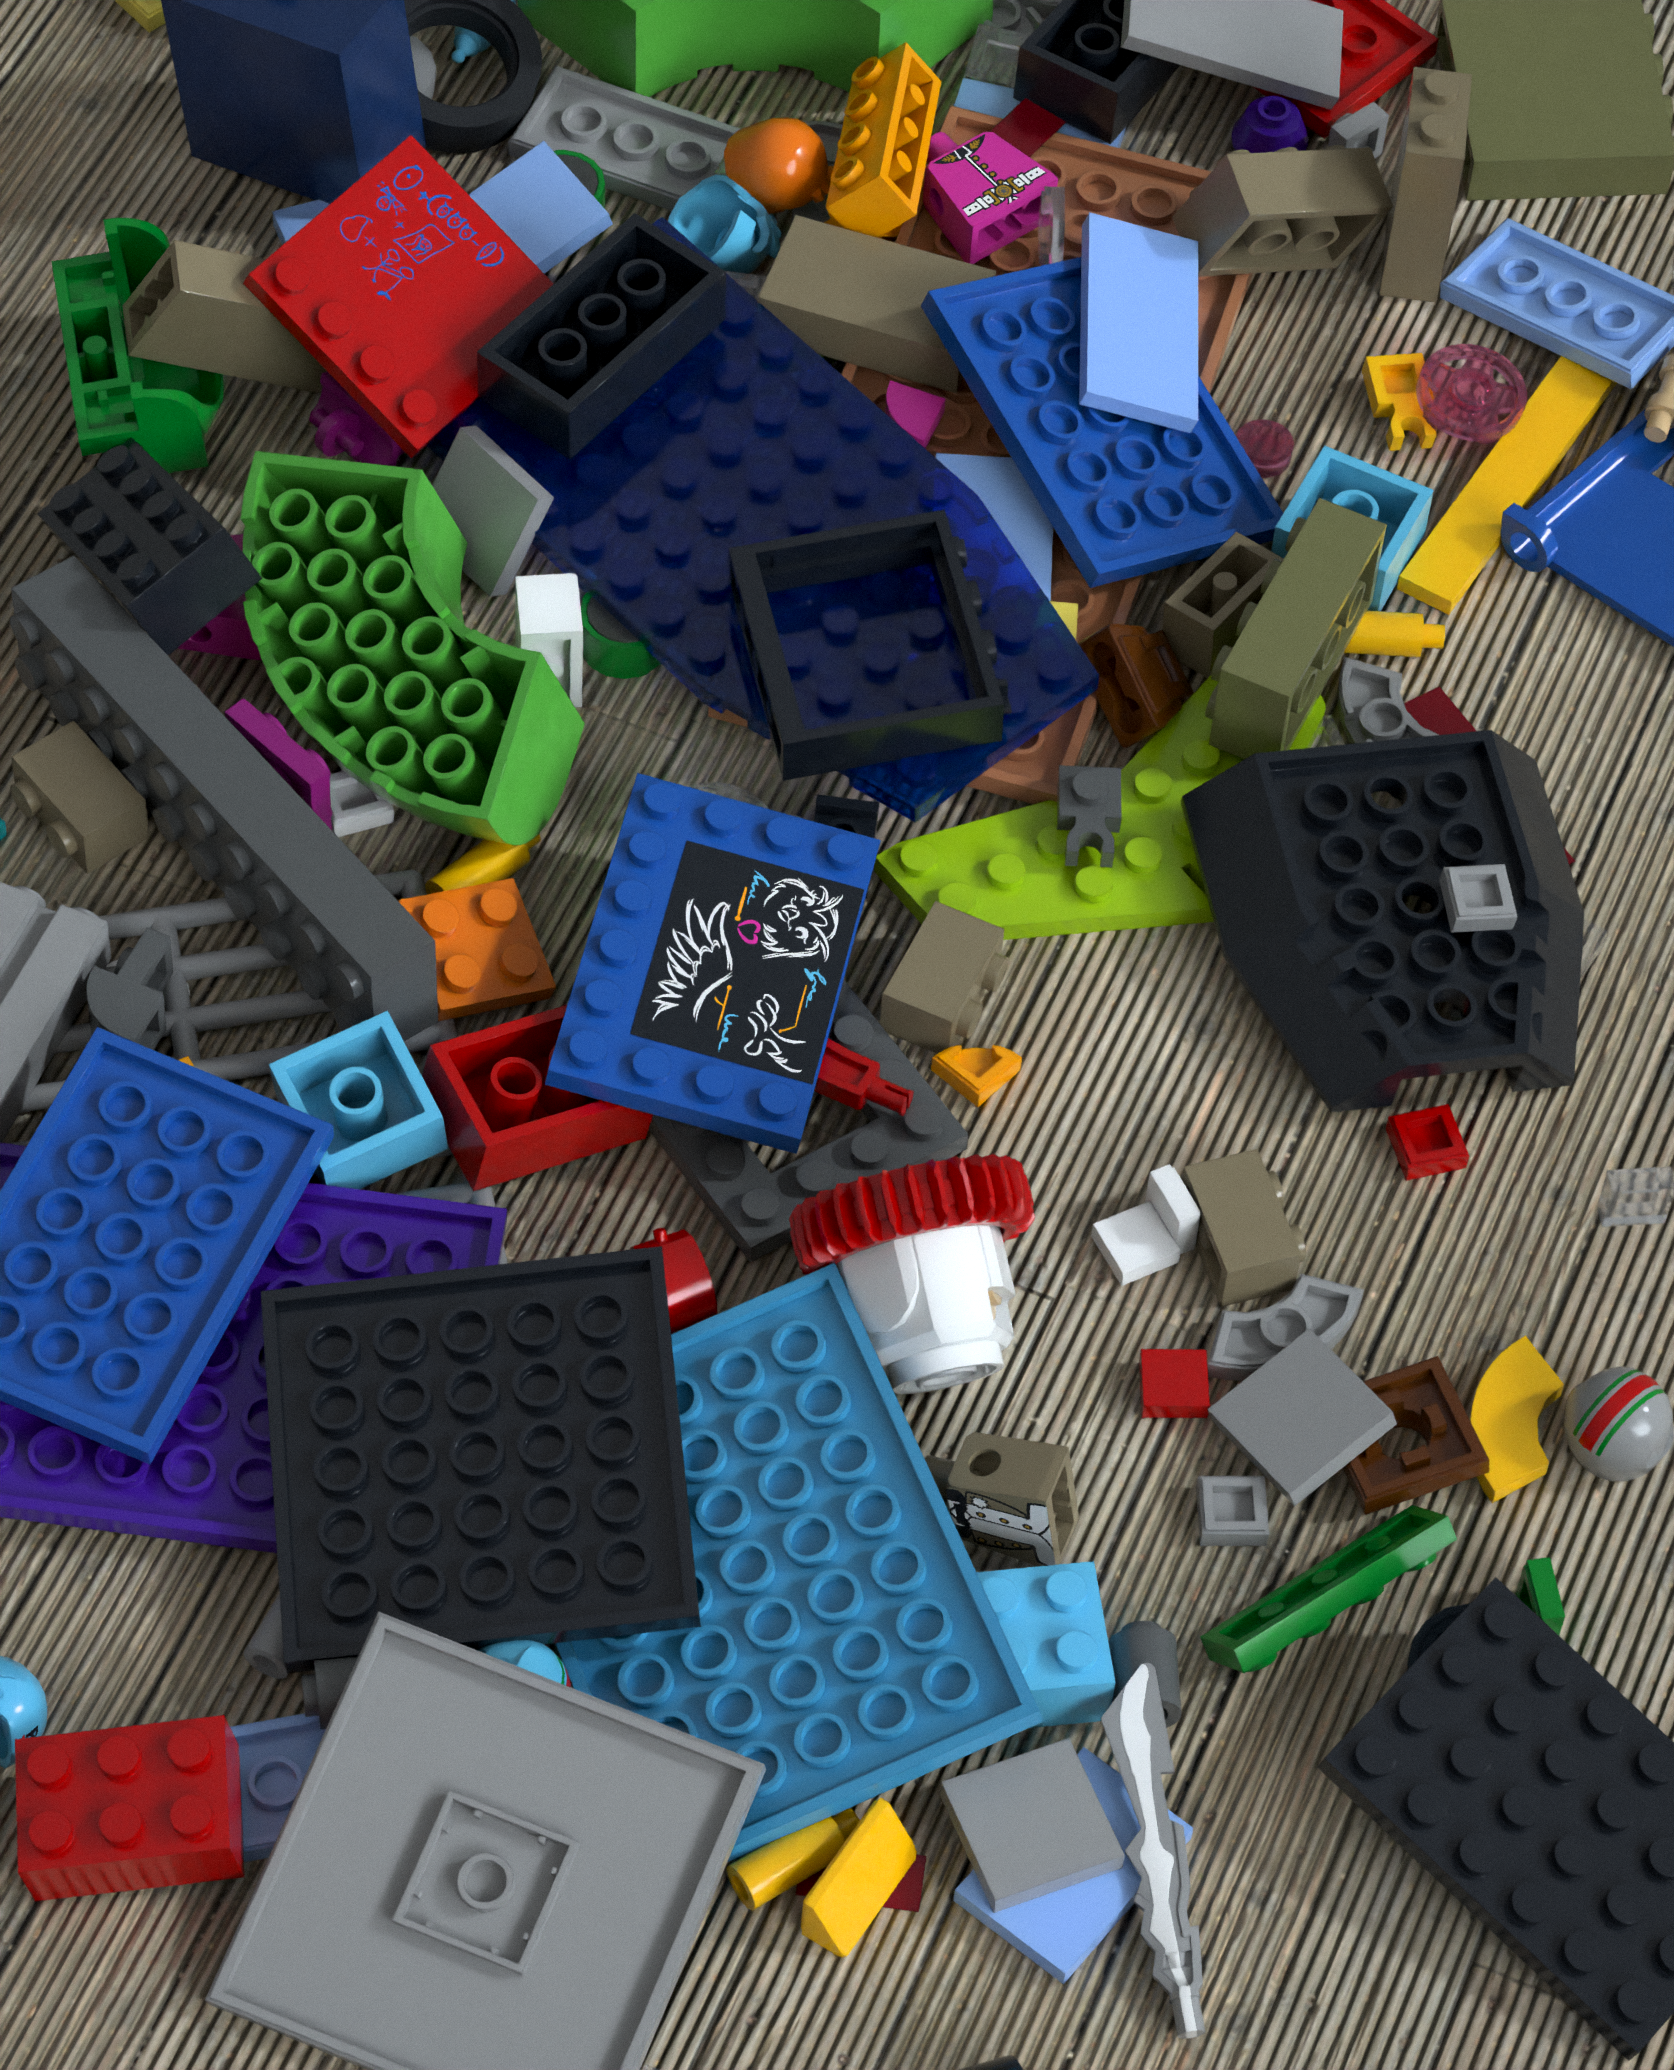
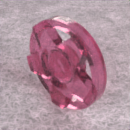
M1473 344L1451 345L1433 353L1424 363L1416 385L1417 400L1423 411V417L1435 430L1440 429L1458 439L1477 441L1479 445L1498 441L1500 437L1515 428L1521 419L1527 402L1526 385L1518 369L1498 352ZM1467 359L1460 369L1443 364L1452 360ZM1493 368L1497 370L1508 381L1510 385L1496 382L1493 378ZM1429 388L1438 395L1434 400L1430 395ZM1511 413L1506 419L1498 422L1497 415Z

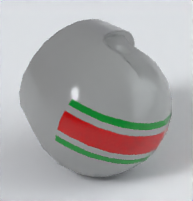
M1619 1366L1602 1370L1575 1386L1567 1398L1563 1415L1565 1438L1574 1457L1581 1466L1599 1478L1609 1481H1629L1644 1476L1662 1460L1672 1446L1674 1440L1673 1411L1669 1398L1655 1379L1635 1368Z

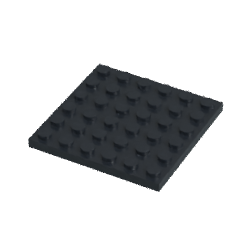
M662 1246L261 1291L283 1655L287 1673L314 1671V1660L359 1656L378 1611L475 1650L491 1644L514 1640H531L543 1644L701 1627Z

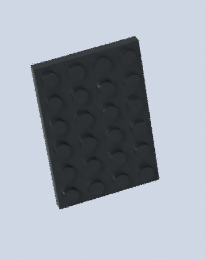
M1495 1577L1331 1750L1317 1768L1630 2061L1674 2013V1742Z

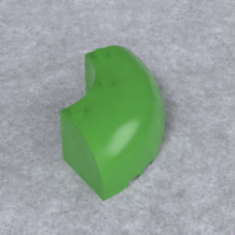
M518 0V7L527 16L535 30L603 82L647 97H651L671 86L697 78V72L700 69L731 64L733 71L779 72L780 65L799 67L814 71L815 80L850 92L852 74L868 58L876 56L879 59L907 42L927 66L931 68L981 31L987 19L991 22L993 19V0Z
M255 451L244 491L241 521L245 525L242 552L262 579L245 592L246 601L243 602L253 641L258 647L266 672L275 690L310 738L343 771L383 800L424 821L467 836L510 845H522L534 839L546 826L559 803L585 723L541 652L521 649L496 641L474 628L471 630L465 626L461 608L460 583L468 542L423 470Z

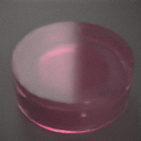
M1266 419L1253 420L1240 427L1236 437L1262 478L1275 477L1287 470L1291 463L1294 447L1293 437L1287 428L1275 421Z

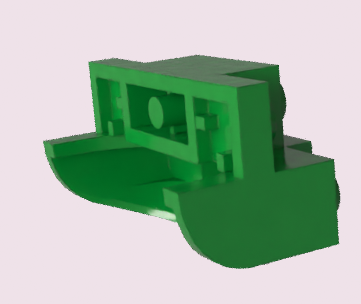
M133 218L103 219L109 252L51 261L78 441L82 456L107 452L113 447L121 446L132 437L168 473L207 467L208 461L204 434L209 430L223 402V374L128 356L122 306L170 246L169 240L160 228L147 221Z

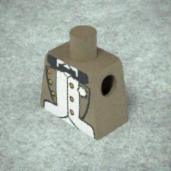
M973 1432L966 1436L956 1461L927 1455L924 1458L943 1500L948 1501L951 1518L962 1540L1035 1566L1059 1565L1079 1520L1069 1447Z

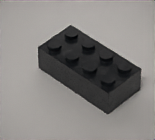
M1062 0L1020 46L1013 98L1020 102L1027 98L1066 121L1067 124L1111 144L1181 65L1121 47L1124 0Z
M634 213L477 351L479 400L570 460L726 319V272Z
M132 437L121 446L113 447L105 452L93 469L74 484L67 485L57 491L51 498L50 504L37 513L70 557L75 556L167 655L171 654L262 579L226 529Z

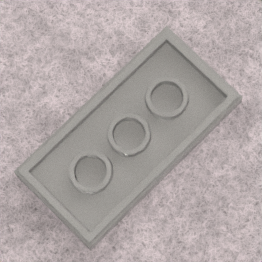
M1124 0L1121 47L1331 110L1338 101L1340 92L1344 10L1311 0Z
M555 65L508 141V155L520 158L542 141H545L553 151L569 150L582 153L594 160L603 171L605 188L672 211L679 198L702 180L713 175L727 176L725 172L724 150L728 139L741 128Z

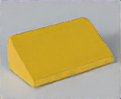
M881 1797L878 1801L874 1800L803 1900L802 1935L838 1957L844 1958L850 1954L916 1860L917 1851L915 1845L888 1801Z

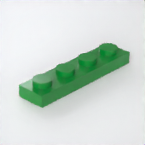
M1415 1505L1409 1506L1200 1636L1209 1660L1242 1673L1253 1672L1267 1667L1275 1661L1278 1651L1297 1639L1312 1637L1323 1632L1331 1624L1330 1619L1352 1605L1364 1604L1377 1598L1384 1591L1385 1584L1404 1572L1416 1571L1431 1564L1437 1557L1436 1552L1457 1540L1449 1517Z

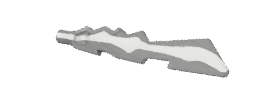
M1143 1663L1103 1714L1101 1722L1141 1828L1125 1849V1854L1141 1878L1134 1899V1904L1144 1912L1140 1936L1155 1954L1152 1977L1169 1995L1177 2037L1187 2039L1205 2034L1199 2000L1201 1998L1200 1991L1203 1987L1199 1925L1190 1927L1187 1915L1191 1885L1184 1827L1169 1819L1161 1774H1175L1156 1670L1151 1663Z

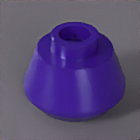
M1264 96L1252 101L1235 122L1231 141L1235 150L1244 149L1250 153L1275 152L1286 147H1294L1298 151H1305L1308 147L1309 137L1296 105L1279 96Z

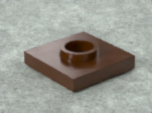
M1438 1356L1363 1381L1393 1411L1397 1425L1392 1429L1400 1427L1413 1429L1420 1433L1426 1442V1446L1423 1444L1413 1451L1399 1452V1459L1382 1453V1445L1378 1443V1439L1343 1467L1365 1515L1489 1473V1458Z

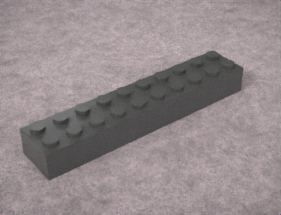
M72 556L12 587L14 615L10 617V625L18 641L19 657L15 659V666L22 682L29 690L35 691L38 689L49 701L53 714L62 726L67 725L73 720L146 800V808L153 815L163 837L171 843L177 841L189 854L190 861L198 875L205 881L213 880L224 892L227 903L233 913L242 921L248 919L259 930L262 940L271 955L277 960L285 959L297 972L299 981L306 993L314 1000L321 998L334 1012L340 1029L342 1031L387 1010L403 1041L437 1023L438 999L435 940L75 556Z

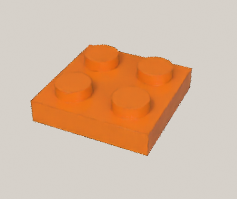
M514 878L398 900L435 940L438 1021L550 999L556 989V984Z

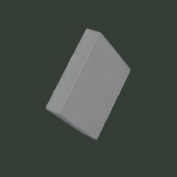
M460 427L432 486L468 542L462 571L490 597L506 595L554 497L479 427Z
M1310 1328L1208 1408L1213 1423L1294 1507L1397 1425L1393 1411Z
M1070 1738L941 1782V1799L993 1913L1123 1867L1125 1857L1123 1850Z

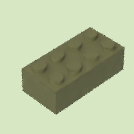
M1321 498L1318 499L1307 519L1302 517L1296 519L1286 542L1285 550L1288 551L1283 562L1277 559L1271 562L1262 582L1261 593L1263 596L1258 604L1250 601L1246 605L1236 630V636L1239 637L1233 647L1224 645L1214 663L1211 679L1217 681L1218 684L1209 699L1205 712V717L1213 720L1209 745L1242 759H1246L1255 753L1290 749L1356 632L1361 619L1373 601L1387 524Z

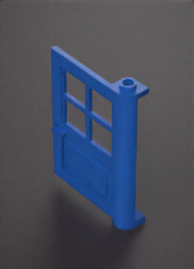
M1644 409L1528 510L1513 503L1503 511L1501 541L1508 555L1520 567L1530 572H1540L1546 567L1550 568L1674 647V487L1653 475L1659 467L1674 455V428L1669 430L1667 438L1663 442L1656 443L1648 440L1644 435V429L1647 424Z

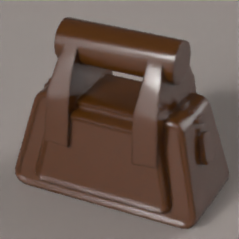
M1111 623L1083 639L1074 647L1075 654L1119 744L1124 748H1128L1153 733L1162 730L1181 710V701L1191 697L1194 693L1163 630L1148 634L1142 626Z

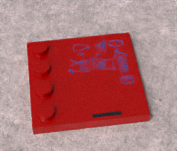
M412 135L250 272L243 282L253 295L410 458H413L479 399L477 351L554 284Z

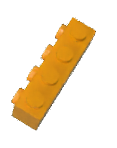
M907 42L879 59L876 56L868 58L852 74L848 102L844 111L845 116L840 139L837 144L838 149L833 173L830 177L831 183L825 207L835 226L877 238L917 214L942 82Z

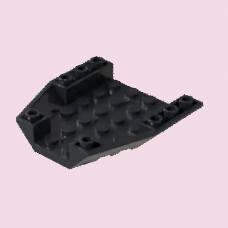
M1492 730L1264 752L1249 756L1182 796L1181 806L1223 957L1331 1113L1391 1106L1401 1080L1409 1078L1505 1068L1512 1092L1571 1086L1573 1084L1584 911L1535 759ZM1387 792L1392 797L1398 799L1402 806L1394 809L1384 808L1373 800L1371 794ZM1505 864L1517 913V920L1513 929L1451 933L1439 882L1443 868ZM1406 896H1419L1432 906L1433 911L1426 914L1413 912L1405 906L1402 898ZM1439 1002L1452 1003L1463 1011L1465 1018L1460 1021L1447 1020L1436 1012L1434 1005Z

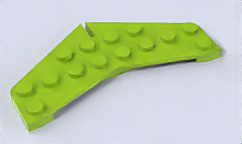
M1210 675L1182 705L1181 710L1168 724L1157 732L1121 770L1122 818L1120 832H1111L1114 838L1112 868L1100 867V852L1089 846L1079 849L1077 866H1065V848L1070 830H1057V802L1048 800L901 841L876 856L874 872L921 924L924 922L934 902L937 901L1003 928V940L1214 922L1180 801L1186 793L1244 760L1209 745L1213 720L1205 717V712L1218 682L1212 680ZM1321 694L1289 750L1312 748L1322 729L1326 706Z

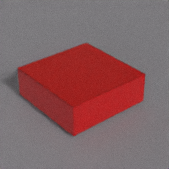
M1449 1104L1388 1116L1385 1129L1406 1181L1467 1167L1469 1154Z
M1141 1349L1139 1376L1142 1418H1208L1210 1400L1207 1350Z

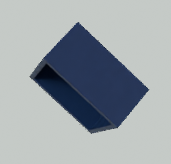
M161 0L191 155L193 157L312 200H322L331 204L410 135L424 148L426 147L404 0Z

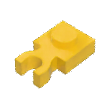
M1423 354L1366 356L1361 371L1373 417H1389L1390 425L1386 434L1389 451L1401 449L1405 438L1404 430L1417 434L1421 449L1432 448L1437 433L1434 422L1428 414L1432 410L1435 399Z

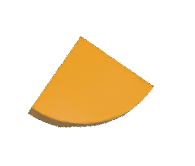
M956 1045L944 1049L932 1057L931 1071L976 1107H979L1021 1070L1022 1057L1007 1048L993 1045L992 1049H962L961 1045Z

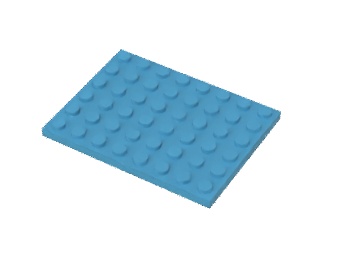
M835 1262L671 1334L701 1627L556 1643V1646L574 1689L765 1764L766 1772L728 1862L1044 1722Z

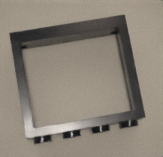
M945 509L728 548L729 588L783 781L1002 741L1003 716L1012 714L1008 698V682L1005 677L996 679L992 666L997 664L994 636L990 628L981 630L978 617L982 616L979 587L976 580L966 581L963 568H967L965 542L959 536L953 537ZM930 564L970 700L805 730L767 593Z

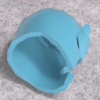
M713 175L702 180L679 198L668 219V235L726 272V282L744 278L756 270L768 254L775 259L781 248L779 238L782 233L776 224L777 221L772 213L768 214L764 206L752 197L747 190L725 175Z

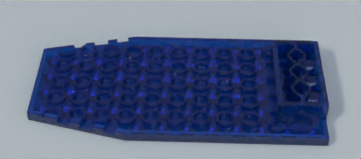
M663 217L652 223L715 264ZM727 273L726 319L570 460L479 399L427 444L444 461L460 427H479L554 497L539 529L535 531L532 544L564 574H576L578 577V587L596 599L644 645V648L704 704L722 714L726 709L747 720L748 729L768 740L771 738L729 588L728 548L945 509L953 537L959 536L965 542L967 568H963L966 581L976 580L982 602V616H979L978 620L981 630L990 628L993 633L997 651V664L992 666L996 679L1005 677L1008 682V698L1012 714L1003 716L1002 741L965 746V748L922 754L901 758L900 760L837 771L849 778V786L915 823L1098 689V672L980 497L761 303H757V300ZM930 563L918 567L878 572L868 576L767 593L805 730L970 700Z

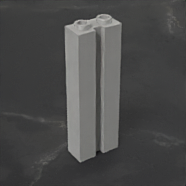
M0 882V1143L4 1140L86 1002L87 982L92 968L97 966L105 970L111 960L108 921L100 919L96 914L82 907L70 908L61 904L57 911L48 909L44 899L34 890L24 886L13 887Z

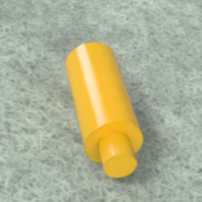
M1367 610L1344 653L1420 657L1422 648L1443 649L1445 625L1424 624L1423 614Z
M540 834L522 845L482 840L425 883L427 894L509 878L530 862L529 850L541 841Z
M848 1808L834 1817L830 1816L813 1825L763 1845L727 1866L729 1881L739 1899L748 1909L753 1911L827 1867L859 1823L860 1819L851 1808Z

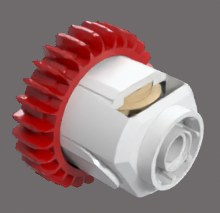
M975 1154L966 1158L954 1156L941 1161L931 1159L922 1164L912 1166L907 1164L902 1168L890 1171L882 1170V1173L868 1177L858 1176L856 1181L836 1184L834 1189L819 1191L816 1197L805 1198L802 1204L796 1205L789 1217L793 1249L800 1270H802L804 1275H807L835 1262L886 1375L890 1377L894 1393L913 1394L954 1387L985 1378L1004 1368L1001 1351L1006 1349L1014 1338L1008 1302L1016 1296L1004 1242L1005 1240L1015 1239L1020 1233L1026 1232L1035 1220L1034 1202L1030 1185L1021 1162L1007 1155L999 1157L995 1154L984 1157Z

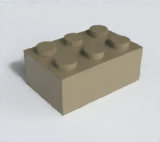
M1332 145L1322 150L1298 151L1294 147H1286L1275 152L1250 153L1248 150L1242 149L1232 151L1221 157L1215 169L1201 185L1190 192V197L1172 218L1179 236L1198 241V277L1337 268L1388 214L1393 208V204L1370 147L1345 148L1343 145Z

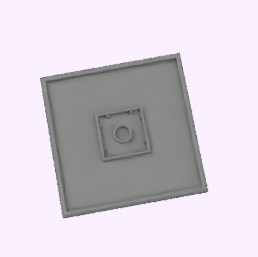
M378 1611L205 2001L218 2009L367 2070H640L766 1772L765 1764Z

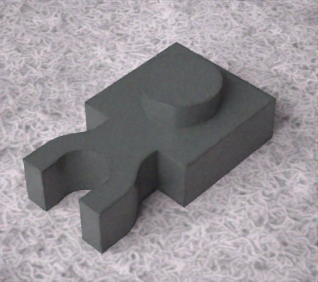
M1059 765L1057 777V830H1070L1065 848V866H1077L1079 849L1089 846L1100 852V867L1112 868L1114 838L1111 832H1120L1122 818L1121 768Z

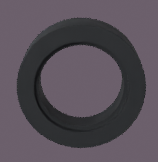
M404 0L409 36L422 29L438 25H451L468 29L482 36L496 49L502 58L507 75V84L495 97L474 106L458 107L445 105L430 99L418 90L426 141L425 148L444 153H471L488 149L507 139L514 133L529 109L541 75V46L534 27L527 16L511 0Z

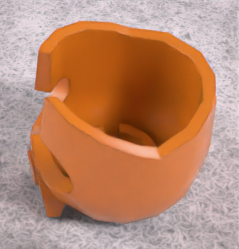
M789 117L771 118L742 128L728 139L724 150L726 175L759 201L768 214L779 213L786 209L800 208L812 200L815 203H819L825 199V195L829 192L830 177L834 166H828L826 150L821 138L801 120Z

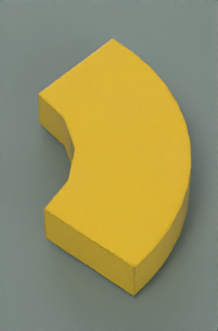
M1526 1335L1500 1353L1489 1366L1478 1385L1470 1412V1422L1489 1458V1473L1477 1476V1479L1491 1503L1546 1474L1549 1461L1538 1441V1421L1543 1410L1561 1396L1564 1384Z

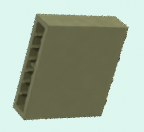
M1440 0L1434 36L1439 39L1437 54L1440 70L1472 74L1465 160L1461 175L1466 201L1657 195L1668 193L1672 172L1674 171V136H1672L1671 132L1673 105L1671 96L1663 95L1662 92L1663 59L1661 54L1653 53L1654 20L1651 13H1644L1642 0Z

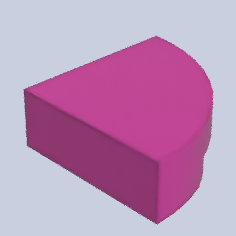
M890 380L887 388L885 412L890 423L899 433V439L902 443L923 454L944 414L946 399Z

